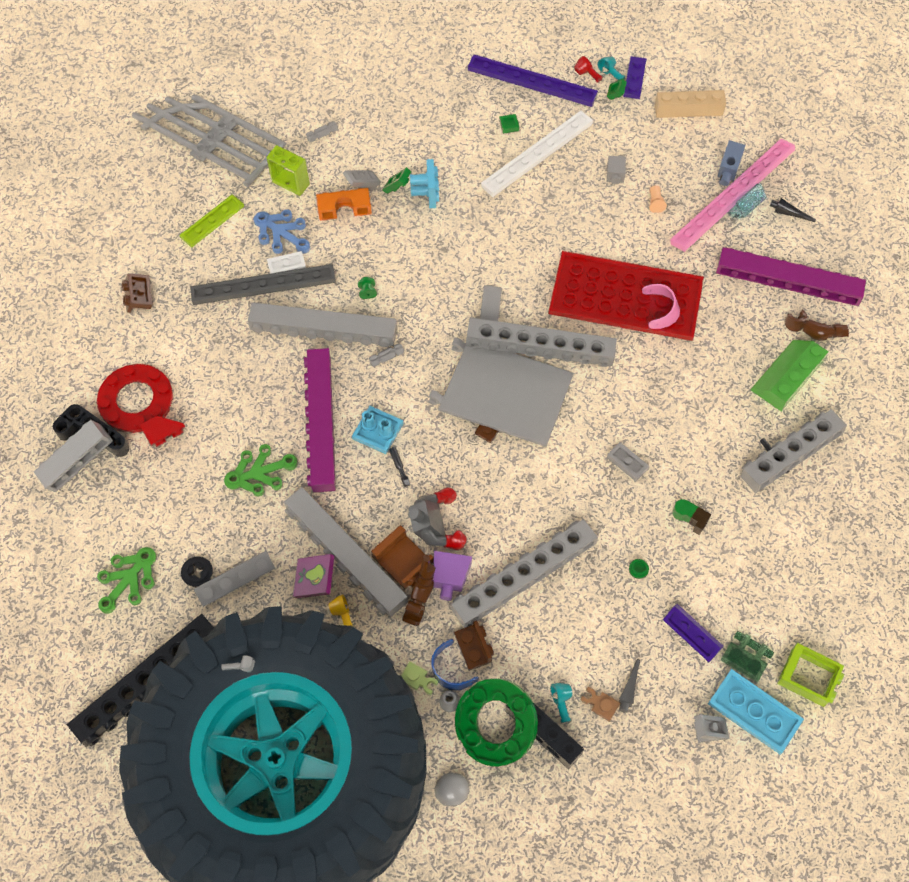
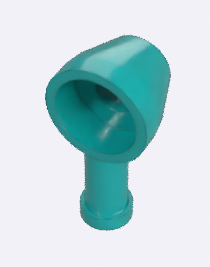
M603 57L598 61V69L600 71L605 67L609 71L603 73H610L617 80L625 79V76L614 68L616 65L614 57Z
M565 683L551 684L550 691L552 697L557 692L558 699L553 698L558 706L561 723L571 721L565 701L573 695L571 686Z

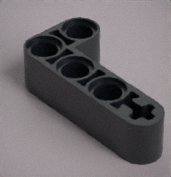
M78 404L70 405L53 423L52 427L58 438L67 441L85 423L93 420L101 424L113 440L105 449L117 457H123L129 452V445L123 435Z

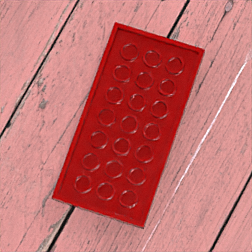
M562 251L548 314L693 341L704 276ZM662 284L668 286L673 291L680 308V315L675 323L660 329L649 328V322L666 316L672 310L674 301L664 295L643 294L642 289L645 286Z

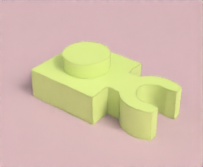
M410 661L401 675L408 686L415 690L422 686L424 691L432 695L433 691L427 687L428 684L434 683L438 685V681L435 678H426L428 671Z

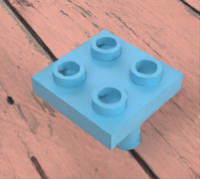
M427 159V172L425 174H410L411 197L427 196L429 197V208H436V202H439L438 168L434 166L433 159Z
M369 406L362 413V419L354 431L352 439L387 454L404 422L402 419Z

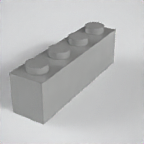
M90 420L76 434L69 437L65 444L56 449L46 461L42 462L34 473L45 489L56 492L113 440L101 424Z

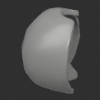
M458 773L443 775L437 780L434 788L435 797L444 806L460 805L466 801L470 792L468 781L463 775Z

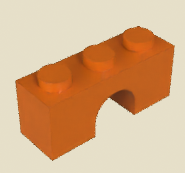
M368 188L316 194L320 221L337 219V210L343 206L351 207L354 211V216L372 214Z

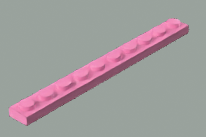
M780 139L670 239L671 245L685 252L794 152L795 145Z

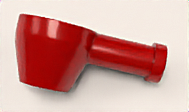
M581 56L578 59L574 70L579 75L589 73L597 83L603 79V76L593 69L591 62L585 56Z

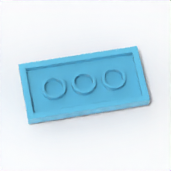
M732 669L708 703V705L780 755L804 720L801 716Z

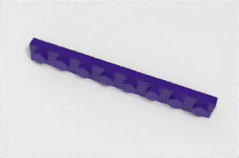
M473 54L468 64V71L589 107L593 106L598 94V90Z

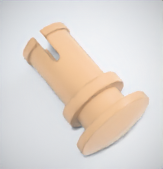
M657 185L652 186L649 190L651 195L649 209L653 213L663 212L667 208V204L661 196V188Z

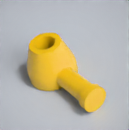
M343 594L339 595L328 603L329 610L332 615H341L345 626H352L349 607L347 609L345 605L348 606L347 600Z

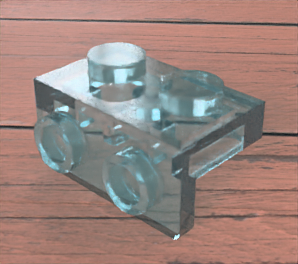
M757 183L739 199L736 205L728 211L731 218H745L767 198L762 185Z

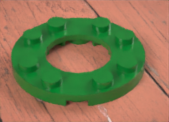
M485 679L477 682L461 697L455 713V730L458 740H461L464 748L467 750L465 752L477 762L493 767L509 765L525 756L534 743L538 727L536 709L529 695L519 685L506 679ZM491 701L506 703L515 716L516 727L513 735L503 743H492L486 740L478 727L480 710L486 703Z

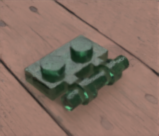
M737 631L734 638L740 641L739 646L731 642L720 661L758 682L768 663L761 660L762 656L764 655L771 659L774 652L768 649L766 644H760L751 639L749 634ZM746 645L757 651L755 656L744 650Z

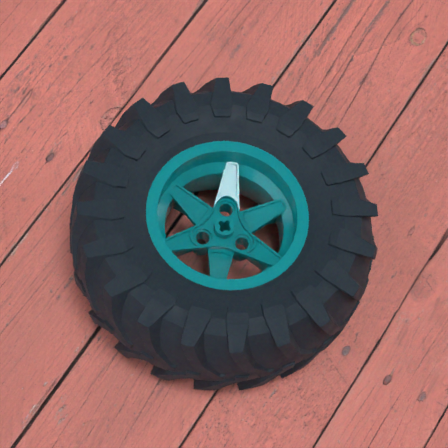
M282 606L264 608L251 619L244 621L240 620L237 612L227 615L218 622L208 636L201 638L196 631L187 636L179 645L170 666L159 661L147 680L143 702L134 700L126 723L127 745L120 747L119 773L124 788L122 800L126 818L152 865L169 882H372L376 877L383 874L396 859L406 838L415 825L427 775L426 741L422 720L418 714L411 689L402 676L396 673L393 667L394 663L387 653L361 640L363 633L351 625H335L323 622L324 613L309 610L305 613L288 616L282 615ZM243 656H250L255 660L251 672H245L240 669L222 670V664L241 663ZM273 708H296L307 714L283 733ZM256 714L258 741L230 737L243 721ZM322 725L326 728L332 740L333 764L303 753L314 732ZM292 741L299 742V746L295 750L288 749ZM254 752H261L259 760L251 761V756ZM223 754L250 767L228 793L225 791L221 775ZM285 778L288 780L286 787L282 789L277 788V783L280 779ZM295 779L328 780L321 794L309 806L295 813ZM269 787L280 818L256 817L242 811L239 807Z

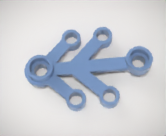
M288 209L283 210L281 214L269 215L267 212H259L254 216L255 225L260 227V235L258 236L260 244L267 245L270 242L269 235L267 234L268 227L273 232L274 243L272 244V249L274 253L280 254L283 251L280 236L296 245L297 252L302 251V254L309 252L310 243L304 238L299 239L287 231L305 229L306 223L303 218H298L292 223L275 224V221L284 220L288 222L292 220V212Z

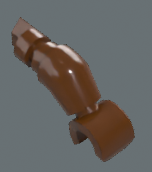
M803 309L798 319L792 314H787L784 321L788 330L798 332L803 329L805 334L818 341L827 340V338H832V336L833 338L849 337L847 325L833 324L831 326L811 319L807 321L808 316Z
M428 555L423 556L420 573L416 577L410 597L413 601L409 600L402 618L404 622L414 626L420 625L425 612V606L422 604H426L434 586L433 576L436 568L430 563Z

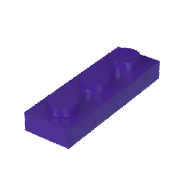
M630 56L627 83L623 97L640 99L647 58Z
M678 604L674 605L663 619L665 623L708 662L724 647Z

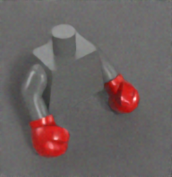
M446 487L433 494L421 496L414 502V505L409 507L408 516L411 519L413 532L427 545L461 550L467 542L466 535L460 530H457L453 535H446L439 503L449 505L456 500L457 493L453 488Z

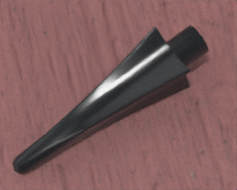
M780 198L779 202L772 200L769 205L775 208V213L816 222L815 218L800 211L782 198Z

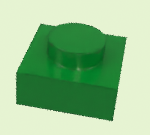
M622 78L611 83L606 97L610 100L621 97L625 92L627 82Z
M516 114L499 116L503 134L519 131Z

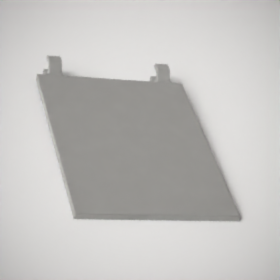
M454 338L451 350L463 352L445 395L442 396L439 392L431 390L428 402L433 405L440 404L438 411L547 447L574 373L506 351L472 348L466 346V343L461 339Z

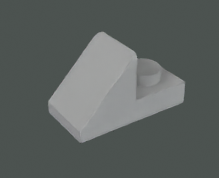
M704 714L694 716L698 743L729 739L725 718Z

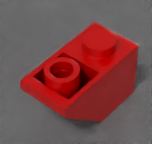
M155 416L139 425L149 444L156 447L166 443L165 439L170 436L175 438L183 434V429H185L184 423L160 416Z

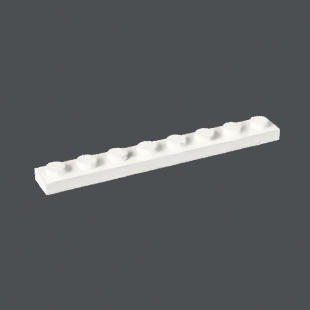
M579 111L481 182V187L490 196L494 197L590 127L593 120L583 111Z

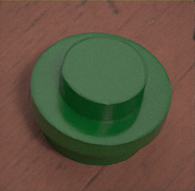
M635 559L630 563L629 573L636 579H642L648 575L649 566L646 561Z

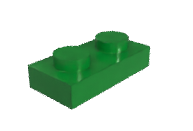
M406 167L391 176L382 191L389 194L392 191L396 192L400 186L404 187L410 180L408 177L411 171Z

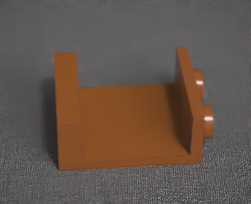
M401 525L371 551L372 558L404 589L414 586L416 577L420 573L423 556L426 554L407 537L406 530ZM430 554V563L434 564V557Z

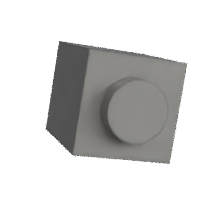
M608 156L607 182L613 184L624 183L626 157Z

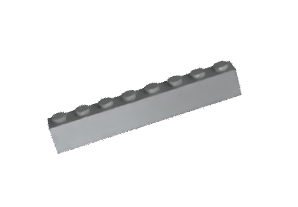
M253 302L248 316L249 328L256 333H261L262 331L270 332L274 335L283 333L292 337H297L298 335L306 336L310 339L318 337L324 338L327 341L342 340L345 343L360 342L363 345L378 344L381 347L394 346L397 331V320L394 318Z
M303 487L284 501L286 514L291 519L295 518L298 521L297 525L304 533L308 531L312 535L310 539L316 546L320 544L324 548L323 552L325 555L332 554L335 556L334 560L337 562V568L342 573L347 572L351 576L349 578L351 583L355 587L360 586L364 590L362 592L367 600H373L377 604L376 608L383 616L387 614L391 618L408 603L407 595Z

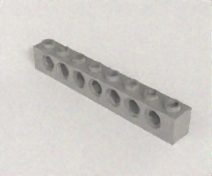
M471 317L469 318L466 346L472 348L506 351L511 354L520 353L527 356H541L546 359H562L566 362L575 361L582 364H598L602 367L613 365L617 338Z
M584 519L580 522H573L566 531L557 532L553 535L552 540L547 543H540L535 548L536 550L523 554L516 563L507 564L499 574L494 573L490 575L482 585L477 584L473 586L468 594L456 597L451 604V610L464 628L471 626L473 621H479L597 543V535ZM575 538L578 542L571 543L568 539ZM558 548L561 550V553L555 554L552 552V549ZM543 559L545 563L538 564L535 560ZM521 569H525L529 572V574L522 575L519 573V571ZM510 580L513 584L506 586L502 582ZM491 590L494 591L496 595L493 597H489L485 593ZM476 601L479 603V606L473 608L469 606V603Z

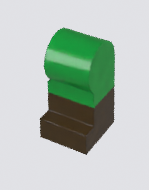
M685 499L678 500L672 511L675 519L685 521L694 526L693 532L699 536L712 515Z

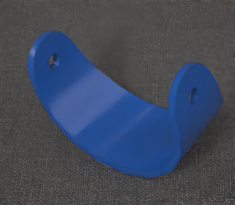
M450 639L437 647L433 653L432 672L442 687L460 691L476 683L479 677L476 676L462 683H451L442 679L436 673L434 668L435 660L444 649L454 643V640Z

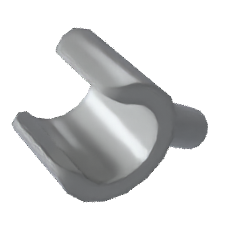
M243 656L241 663L222 664V670L240 669L245 672H251L255 660L250 656Z

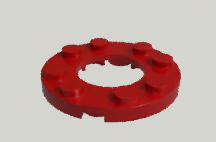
M146 364L127 365L115 370L103 381L97 394V407L101 417L110 427L118 431L130 433L142 432L140 424L155 416L165 418L169 413L173 400L172 386L166 375L153 366ZM133 382L147 384L153 391V400L145 410L138 413H127L118 407L117 397L124 386Z

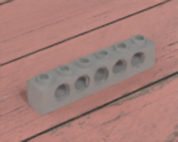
M832 409L826 413L821 412L813 422H806L801 427V430L798 432L793 431L787 436L786 440L775 443L770 451H763L755 461L747 462L742 467L741 478L756 494L787 471L841 436L847 424Z

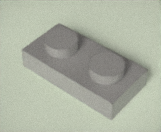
M621 442L607 454V458L635 482L649 469L647 463Z

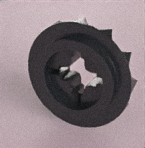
M201 556L188 559L181 568L182 580L187 586L194 588L211 580V576L214 574L210 561ZM193 566H196L198 570H203L200 572V578L192 575L195 573Z

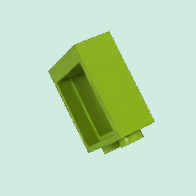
M276 145L266 157L271 180L273 183L301 196L310 185L306 159Z
M796 643L791 650L777 684L825 707L828 703L832 704L837 692L834 689L836 684L840 685L845 674L842 673L844 665ZM800 657L832 673L823 696L790 680Z

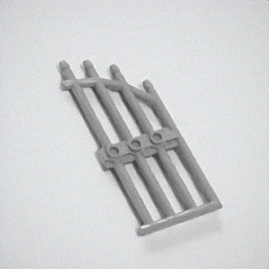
M195 94L191 98L197 103L182 104L167 96L165 101L173 107L164 110L148 103L146 107L156 113L150 119L137 112L132 113L134 119L143 123L141 128L144 131L151 127L191 149L190 155L194 156L195 159L204 162L207 158L245 179L243 184L246 187H249L268 166L266 157L271 151L232 131L238 124L282 148L286 145V142ZM210 109L223 117L216 122L195 110ZM183 111L213 128L208 133H205L172 114ZM165 118L202 138V140L196 145L156 122ZM226 136H229L266 157L260 163L222 141ZM218 147L256 169L249 174L212 154V152Z

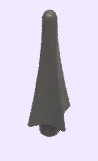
M639 659L635 661L630 678L619 698L621 704L619 711L627 713L628 708L634 704L636 679L640 665Z

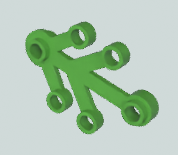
M263 444L259 448L260 454L250 471L244 472L247 464L253 460L252 453L249 450H245L241 453V461L236 470L226 474L224 483L231 490L243 488L252 492L257 497L262 496L264 493L262 484L256 483L253 485L246 480L253 478L271 486L274 490H280L283 486L281 478H271L264 474L282 468L289 471L294 470L298 465L297 458L292 454H287L280 461L262 466L266 458L271 455L270 446ZM264 449H268V452L263 453L262 451ZM245 455H250L248 459H244ZM288 459H292L291 463H287L286 461ZM234 477L237 478L234 482L230 481ZM274 482H280V484L277 486L273 485ZM256 488H261L259 492H255Z
M144 547L136 555L121 557L120 555L112 556L110 562L114 568H121L123 565L135 563L131 569L110 573L102 570L98 573L97 578L102 584L122 579L109 596L100 599L98 607L103 613L109 614L115 610V601L129 584V602L134 606L141 603L142 597L139 594L138 573L142 568L144 577L141 580L142 586L147 590L154 587L155 581L152 578L151 565L156 560V553L152 548ZM149 554L148 558H142L143 555ZM120 559L118 564H114L115 560ZM103 575H107L106 579L101 580ZM147 580H151L149 585H145ZM134 596H138L136 601H132ZM109 601V605L104 607V602Z

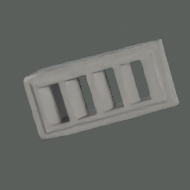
M345 170L343 172L350 185L358 188H368L369 191H373L380 184L376 174L370 170Z

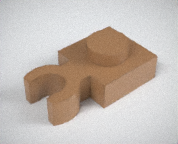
M587 687L586 691L592 697L586 699L582 696L580 700L584 704L594 705L591 711L610 722L620 702L604 692L597 696L593 688Z

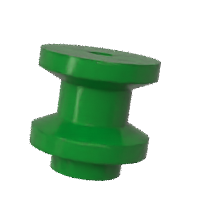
M363 277L358 281V288L362 289L359 292L361 299H370L377 296V290L373 288L376 285L373 278Z

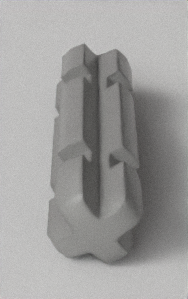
M335 121L328 123V125L325 124L314 129V132L306 133L307 140L313 142L316 138L320 139L330 134L331 131L332 133L337 131L338 126Z
M398 343L393 346L394 348L390 347L379 352L377 356L376 354L370 356V364L375 367L380 364L379 362L384 363L394 358L396 354L398 356L403 354V346Z

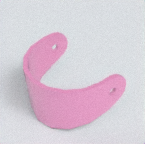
M662 284L645 286L642 289L643 294L664 295L674 301L672 310L666 316L649 322V328L660 329L675 323L680 315V308L673 291L668 286Z

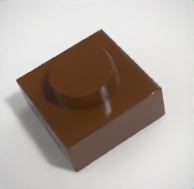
M479 425L475 435L491 443L499 431Z

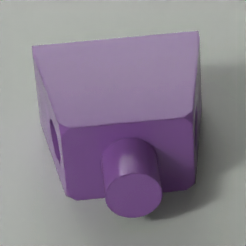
M434 551V566L436 568L434 588L441 589L440 599L451 601L453 591L462 592L472 565V556Z

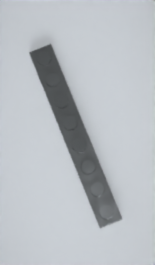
M333 264L195 285L190 286L193 305L336 283Z

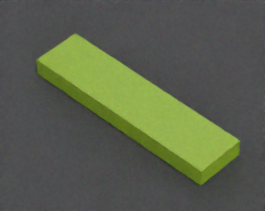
M233 194L181 233L179 235L180 238L192 248L241 210L244 204Z

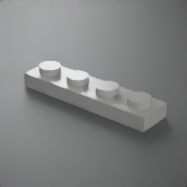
M264 551L194 588V591L204 607L275 569V566L267 551Z

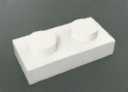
M302 251L267 259L270 274L306 268Z

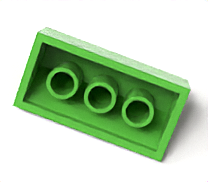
M793 340L750 390L779 411H782L824 362L829 351L814 341Z

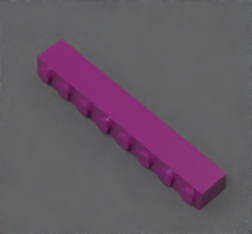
M725 247L722 248L716 274L858 307L864 297L866 280L859 277L843 275L838 272L834 273L821 268L808 267L803 264H795L786 260L773 259L768 256H760Z
M329 348L308 349L307 357H304V368H307V373H304V382L308 384V389L305 390V401H308V406H305L306 418L309 417V423H306V435L309 434V440H306L307 452H310V457L307 458V469H310V475H307L308 487L312 488L313 493L336 491L331 356Z

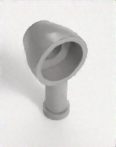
M446 691L441 695L439 703L444 711L454 712L461 698L454 691ZM451 696L454 699L451 702H447L446 698Z

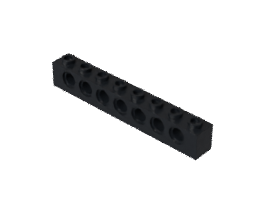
M201 613L66 725L80 743L86 748L89 745H95L99 742L100 736L103 733L112 731L118 725L117 722L121 718L128 717L134 700L143 702L147 685H142V682L150 676L159 661L170 666L179 645L187 636L196 631L201 638H204L214 629L213 625ZM134 691L130 699H125L128 692ZM117 705L113 713H108L111 706ZM99 719V724L91 728L92 722Z

